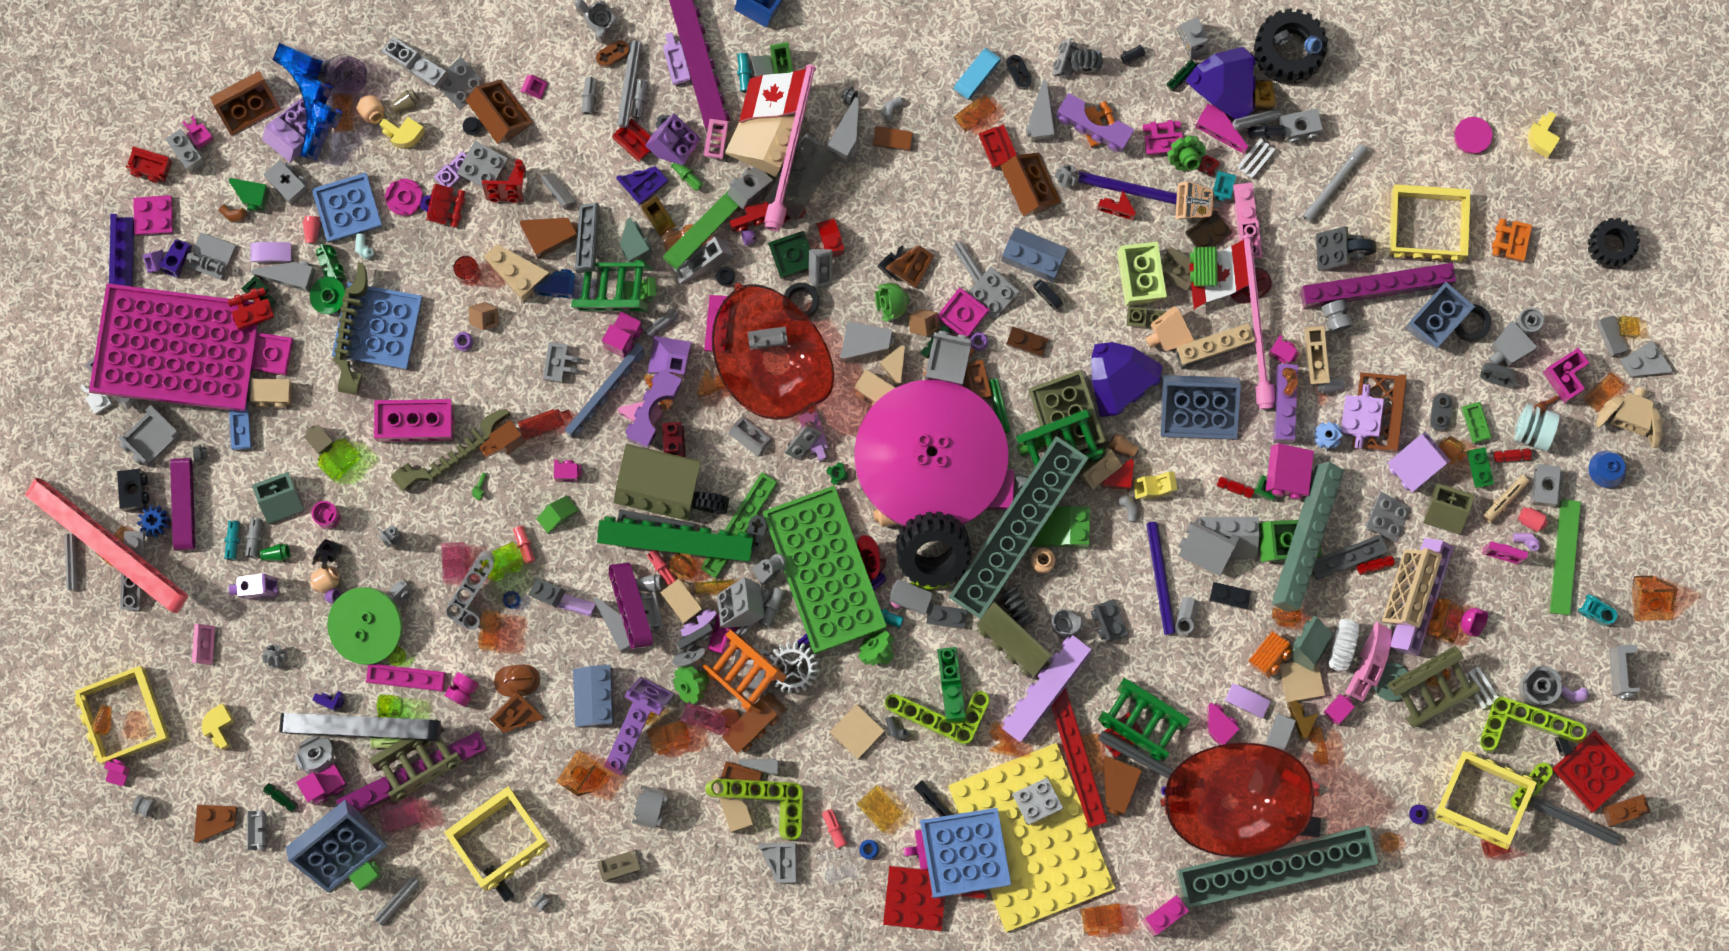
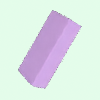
M564 594L557 608L591 617L593 616L596 603Z

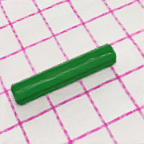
M991 379L989 384L993 396L991 399L994 411L1002 424L1005 434L1011 432L999 380Z

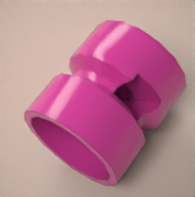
M328 501L316 503L311 512L313 520L323 529L335 528L341 519L339 510Z
M457 672L452 680L454 685L448 687L444 696L466 708L471 700L470 694L475 693L479 683Z

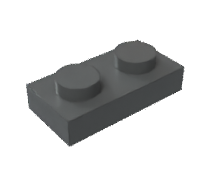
M537 578L528 595L557 608L566 591Z
M929 604L926 624L965 629L967 610Z
M708 623L679 640L676 644L679 649L689 651L696 647V642L701 639L706 641L713 637L712 633L716 629L713 624Z

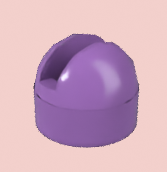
M745 230L741 232L745 246L751 245L756 241V237H752L756 235L754 231Z
M337 588L327 591L324 595L325 601L334 604L337 598L341 596V592Z

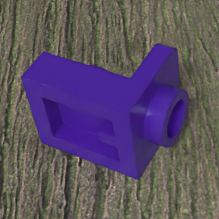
M338 691L333 701L332 696L323 692L321 695L315 693L312 700L336 712L338 708L341 709L345 698H343L344 694Z

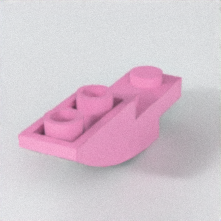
M1253 182L1233 185L1234 209L1239 242L1243 240L1242 237L1244 235L1251 234L1253 236L1254 259L1263 258Z
M1378 622L1375 623L1359 654V657L1363 659L1345 692L1362 702L1371 686L1377 687L1384 671L1392 639V630Z

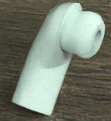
M356 234L355 251L363 259H371L374 251L365 245L366 235Z

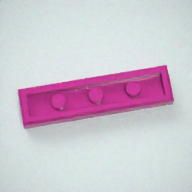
M368 664L366 683L443 692L446 672Z

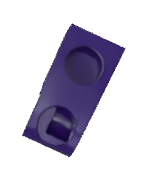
M176 239L160 264L162 272L178 279L181 269L186 262V257L191 252L192 245Z

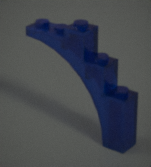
M279 43L272 60L283 66L292 75L299 86L305 105L306 131L300 156L317 161L329 128L336 129L343 111L326 104L333 86L317 79L323 61L291 46Z

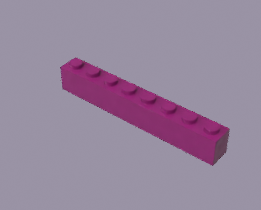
M669 0L707 133L710 119L730 121L728 110H724L722 106L725 100L723 93L718 92L717 87L720 86L718 75L714 76L712 69H715L713 57L709 58L707 53L710 51L708 40L704 41L703 34H706L703 23L699 24L698 17H701L698 6H694L693 0ZM713 125V128L723 129V126Z
M1453 263L1304 285L1300 290L1303 309L1324 306L1337 300L1352 302L1437 289L1445 282L1453 286L1456 282Z
M479 731L447 746L451 755L457 752L463 761L462 763L489 751ZM440 750L429 755L434 765L445 759ZM422 758L411 763L417 775L427 770ZM404 767L393 772L400 785L410 780ZM385 776L337 799L336 802L339 805L342 801L346 800L362 813L391 799L388 793L394 789Z

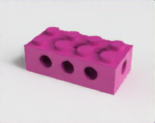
M451 399L374 400V439L377 442L454 441V403ZM418 417V421L415 424H410L412 418ZM432 417H437V421L435 423H429ZM394 418H399L398 423L391 424Z

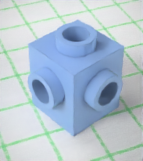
M1329 421L1325 424L1322 422L1315 429L1314 441L1321 449L1323 447L1326 451L1330 447L1334 449L1341 443L1339 439L1342 437L1340 433L1342 430L1336 423L1332 424ZM1329 431L1332 437H1326L1325 433Z

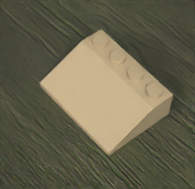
M796 113L739 122L725 154L777 177L786 156Z

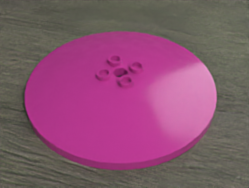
M919 380L901 385L889 391L867 412L856 437L854 450L855 469L866 497L879 512L893 522L906 526V522L909 519L914 520L916 515L921 514L922 516L926 512L931 511L932 514H936L938 511L943 512V515H952L954 519H959L962 525L982 514L998 495L1008 467V444L1004 429L997 415L977 394L963 386L947 381ZM934 447L938 453L936 456L931 457L927 454V449Z

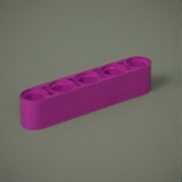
M191 457L175 458L170 460L174 551L195 550L193 462Z
M629 562L611 564L608 569L609 577L631 649L651 647L653 643L652 634L631 564Z

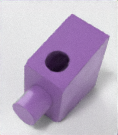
M265 573L237 577V583L229 585V593L244 599L278 597L277 578Z

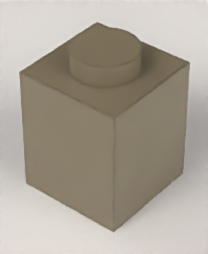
M319 424L316 427H310L306 431V435L303 436L320 457L336 445Z

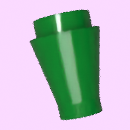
M279 543L260 550L261 560L285 562L286 559H290V548L288 544Z

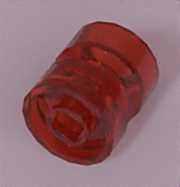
M461 256L455 261L453 271L462 284L468 286L479 281L481 270L474 258Z

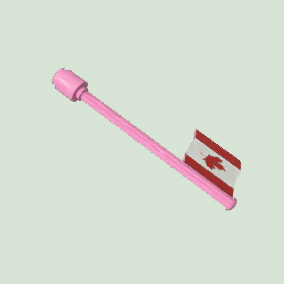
M811 64L806 65V69L790 73L761 75L749 79L739 120L741 123L755 118L779 117L796 113L775 202L768 205L765 216V228L771 231H780V228L783 227L787 211L783 204L814 71H816V67Z
M1246 234L1240 242L1217 252L1218 287H1194V283H1191L1193 307L1195 310L1207 302L1231 295L1249 285L1260 378L1258 386H1255L1256 403L1259 405V409L1274 408V403H1276L1274 384H1270V381L1267 380L1252 247L1253 236ZM1189 264V271H1194V264Z

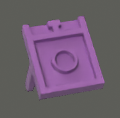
M641 676L625 695V698L633 703L605 762V768L620 776L622 775L651 711L660 715L672 701L674 693Z

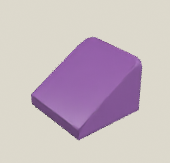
M163 249L143 254L148 273L160 270Z

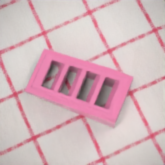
M709 120L703 156L723 159L729 121ZM713 125L723 126V130L714 129ZM712 132L721 133L722 137L712 136ZM711 140L721 141L720 144L710 143ZM710 147L719 148V152L709 151Z

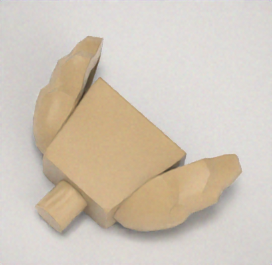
M1638 387L1635 389L1634 394L1627 393L1625 397L1620 395L1611 398L1598 412L1595 424L1598 429L1613 416L1610 424L1642 436L1647 434L1652 448H1658L1663 437V419L1661 414L1653 407V402L1645 398L1647 391L1643 388Z

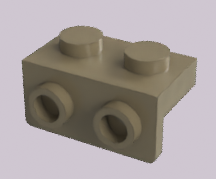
M1169 247L1161 260L1163 277L1187 291L1191 286L1190 258L1173 247Z

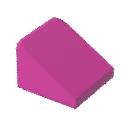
M532 74L527 75L520 92L541 100L548 82Z

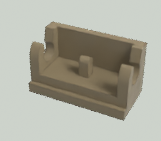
M636 850L598 861L603 882L641 871Z

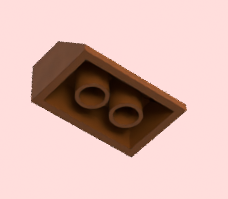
M260 71L210 97L214 108L231 136L281 110Z
M502 79L476 86L465 100L497 144L511 140L533 124L531 118Z
M1039 152L1015 155L1001 165L1003 175L1023 216L1035 215L1062 203Z

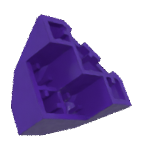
M1245 47L1212 55L1197 65L1186 79V82L1197 93L1234 119L1250 116L1255 110V102L1253 101L1255 76H1253L1254 66H1256V58Z
M1114 342L1094 344L1091 357L1092 383L1099 415L1106 417L1121 414L1127 404L1131 401L1133 403L1145 395L1144 391L1152 385L1155 387L1161 382L1164 367L1131 346Z

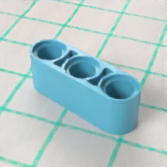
M986 47L957 81L953 89L967 100H970L998 66L1001 58Z

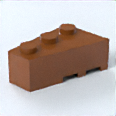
M772 693L761 697L754 704L761 710L759 714L754 711H747L722 736L737 754L742 751L746 753L753 746L752 742L756 738L758 740L766 734V729L770 725L771 727L780 720L779 717L787 711Z

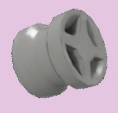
M138 795L133 804L132 813H140L143 817L148 818L153 810L155 800H147L144 796Z

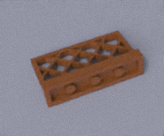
M1360 372L1358 396L1362 395L1364 378H1372L1376 384L1370 389V392L1379 386L1385 393L1380 398L1388 397L1392 402L1391 407L1383 410V416L1385 415L1390 420V423L1384 429L1381 428L1380 435L1383 433L1388 439L1387 446H1379L1375 442L1377 437H1368L1370 440L1363 444L1362 448L1390 451V453L1398 454L1407 376ZM1386 380H1394V387L1388 392L1381 385ZM1353 436L1352 447L1354 448L1356 437Z

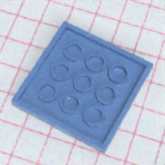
M348 282L346 288L351 286L353 283ZM368 286L364 296L359 298L352 297V299L362 300L363 306L350 305V309L358 310V316L349 315V319L355 320V325L347 326V329L354 332L353 336L346 335L347 340H352L351 347L344 346V350L351 351L350 357L346 356V359L408 370L423 297L422 295ZM337 329L336 338H335V343H334L333 352H332V356H333V357H335V355H336V353H335V348H337L336 339H337L338 336H339L338 329Z
M998 808L920 820L933 899L1011 886Z

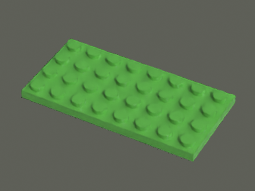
M835 485L762 511L776 551L786 560L784 573L814 654L887 628Z

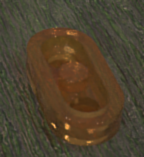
M1320 726L1312 727L1309 739L1311 744L1314 743L1316 750L1313 751L1315 763L1318 762L1320 766L1327 765L1328 755L1322 729Z

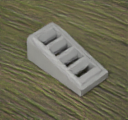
M777 759L739 760V765L742 767L778 776Z

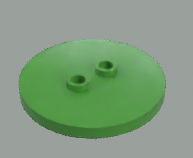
M358 587L343 593L334 602L328 615L327 626L330 640L335 649L351 662L357 664L380 662L389 657L400 643L403 633V621L400 610L390 596L376 588Z

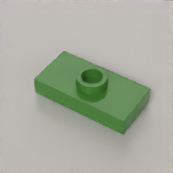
M1481 402L1461 407L1472 444L1491 439L1492 436Z

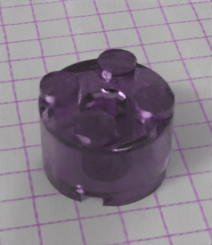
M337 55L329 61L325 68L328 83L340 93L355 94L366 85L367 69L363 62L352 55ZM346 71H348V75H349L347 78L345 77V74H344Z

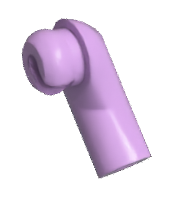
M1513 533L1514 543L1523 542L1531 551L1539 550L1540 542L1532 533Z
M1563 686L1561 696L1571 703L1583 702L1588 698L1589 694L1588 690L1583 687L1572 692Z

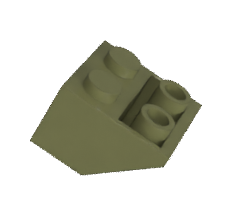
M1437 483L1433 487L1423 523L1460 535L1475 495Z

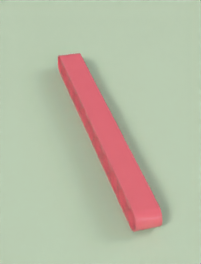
M40 478L33 480L25 493L27 498L166 609L173 613L180 612L189 597L186 592L46 481Z

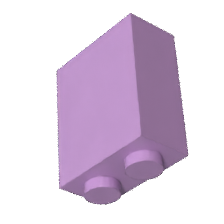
M1424 432L1392 458L1388 465L1391 473L1395 476L1398 475L1402 480L1401 484L1408 491L1414 492L1448 464L1450 459L1427 432Z

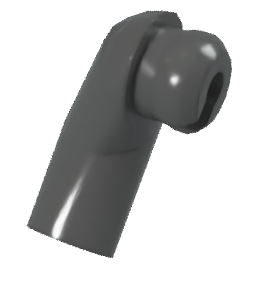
M895 716L885 718L891 737L899 741H904L909 737L907 729L897 726Z

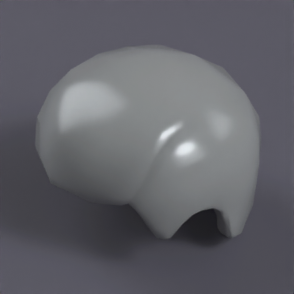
M1061 609L1056 611L1051 618L1052 630L1060 637H1071L1082 626V619L1074 613V610Z

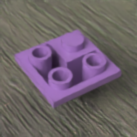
M673 113L652 134L645 146L658 158L683 165L701 138Z
M654 336L648 373L656 374V372L659 373L663 369L681 379H686L692 342Z

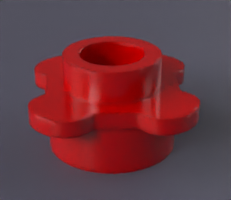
M1205 155L1202 157V163L1197 169L1199 172L1207 173L1209 177L1214 176L1215 169L1219 166V161L1209 157V155Z

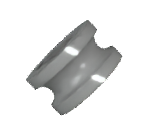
M543 893L532 906L537 907V911L541 912L551 899L546 898V894Z

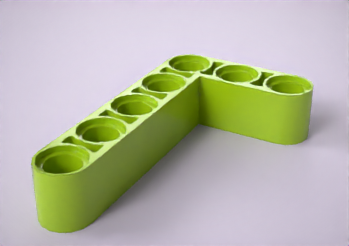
M983 691L974 693L965 711L966 721L949 723L952 726V730L949 733L941 730V725L946 723L945 716L897 694H890L886 697L885 708L890 713L960 745H968L972 741L989 703V696ZM983 696L986 703L979 706L975 703V698ZM890 699L898 700V707L890 708L888 706ZM908 707H914L917 713L910 717L905 711ZM975 714L978 718L977 722H968L967 715ZM924 716H933L934 722L930 725L925 724L923 721ZM961 731L969 733L970 738L967 741H962L959 738Z
M1498 697L1493 702L1480 739V745L1484 752L1494 753L1499 747L1508 720L1574 743L1583 742L1587 737V730L1580 722L1506 697ZM1505 703L1508 708L1505 711H1499L1497 705ZM1519 709L1527 712L1523 718L1517 717L1515 713ZM1537 716H1543L1545 722L1537 724L1534 719ZM1493 721H1498L1501 723V727L1495 730L1490 727V724ZM1556 722H1561L1564 724V728L1557 731L1553 728V725ZM1577 728L1581 729L1583 731V735L1581 737H1575L1572 734L1573 730ZM1487 739H1492L1495 744L1493 747L1487 748L1484 746V742Z
M715 779L706 784L705 791L712 798L780 801V837L786 841L800 837L802 832L803 790L798 783ZM715 783L720 787L719 793H715L713 790ZM734 784L737 785L739 789L737 794H734L732 791V786ZM752 785L757 788L756 795H753L751 792ZM771 786L776 789L775 796L770 794ZM790 787H792L795 792L793 797H791L788 793ZM789 807H792L794 810L792 817L788 814ZM789 826L793 829L792 836H789L787 833Z

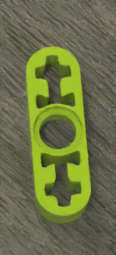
M1548 763L1537 764L1528 776L1536 782V790L1532 793L1531 797L1536 796L1552 776V767ZM1546 767L1545 772L1547 773V776L1542 775L1539 778V780L1542 781V783L1540 784V782L1536 778H1533L1532 775L1537 777L1540 773V770L1538 769ZM1519 786L1510 798L1512 809L1519 810L1520 805L1518 807L1515 805L1517 803L1515 798H1521L1527 789Z

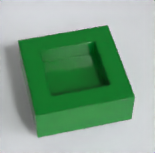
M1261 475L1254 494L1272 501L1275 496L1272 495V492L1266 491L1267 476Z

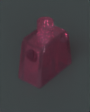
M687 703L680 721L710 734L721 735L727 717L708 708ZM696 714H701L700 718L696 720Z

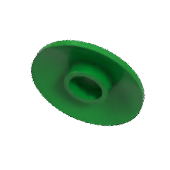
M334 277L318 279L310 290L311 305L317 312L328 315L339 311L343 307L342 299L345 297V287L342 282ZM330 293L333 294V297H332L331 300L328 299V295H329Z

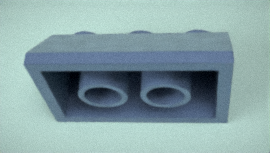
M1015 227L1003 252L1001 262L1054 283L1068 248Z
M1445 282L1411 319L1406 329L1421 342L1437 349L1475 306Z
M597 665L573 669L575 727L614 725L612 667L610 665Z

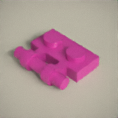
M1167 120V122L1163 123L1153 121L1150 124L1142 125L1143 132H1151V135L1144 136L1146 156L1167 154L1172 149L1171 144L1176 142L1177 139L1183 138L1182 132L1174 133V129L1181 128L1180 121ZM1158 130H1167L1168 133H1166V134H1158L1157 131H1158Z

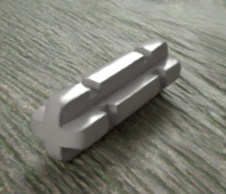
M671 309L667 312V315L661 316L652 323V326L649 325L645 328L647 336L652 338L656 335L657 331L660 332L671 324V321H675L679 317L678 313Z

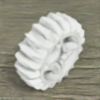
M1342 619L1339 622L1328 659L1330 668L1344 672L1349 669L1359 636V624L1349 619Z
M790 641L786 642L787 648L780 644L779 649L781 651L775 648L773 652L776 656L770 655L769 659L774 661L773 664L777 668L778 660L780 659L785 666L784 674L787 678L794 675L797 678H801L802 681L789 682L785 679L782 683L777 680L774 686L778 687L779 684H782V692L786 687H789L788 693L790 694L793 688H795L796 693H799L800 686L802 690L806 691V684L809 686L813 685L810 679H817V676L813 673L819 672L818 668L813 667L819 664L817 660L812 661L816 654H808L812 650L810 647L806 651L803 650L805 647L804 643L798 648V641L794 642L793 647H791ZM795 652L800 654L797 659H790L784 654ZM804 659H806L809 668L807 676L801 669V663ZM797 661H800L796 667L798 671L792 670L787 674L790 668L788 664L793 665Z

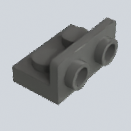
M1115 599L1093 605L1091 615L1094 622L1098 621L1100 628L1097 630L1101 640L1104 639L1106 643L1128 636Z

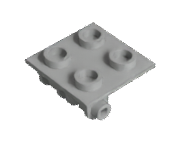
M460 56L446 70L449 76L438 89L460 110L467 103L465 100L475 87L486 83Z
M474 141L457 174L483 188L482 180L496 181L500 172L505 170V163L508 158Z
M201 232L192 253H188L186 257L189 260L186 267L221 280L236 245Z
M990 266L969 290L968 294L990 310L988 314L995 319L1017 295L1019 290Z
M1380 491L1379 496L1376 497V503L1372 507V512L1369 514L1370 518L1365 524L1366 530L1370 532L1375 531L1397 543L1410 507Z
M1048 778L1012 794L1026 825H1033V823L1043 820L1045 817L1048 818L1050 815L1063 809Z

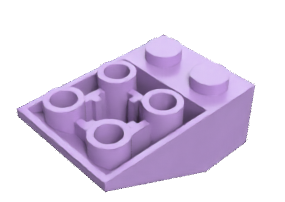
M302 97L265 126L262 140L291 163L304 152L331 119Z

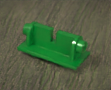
M321 244V247L316 249V256L321 266L326 264L328 266L323 269L325 277L346 279L344 268L337 259V252L334 247Z
M1486 447L1468 450L1467 456L1475 488H1485L1488 485H1493L1494 481Z

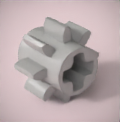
M1065 164L1063 167L1060 166V169H1057L1055 178H1058V184L1064 188L1074 186L1080 176L1077 174L1076 168L1069 164Z
M272 644L267 646L266 650H263V663H268L270 668H279L286 662V649L281 650L280 645Z

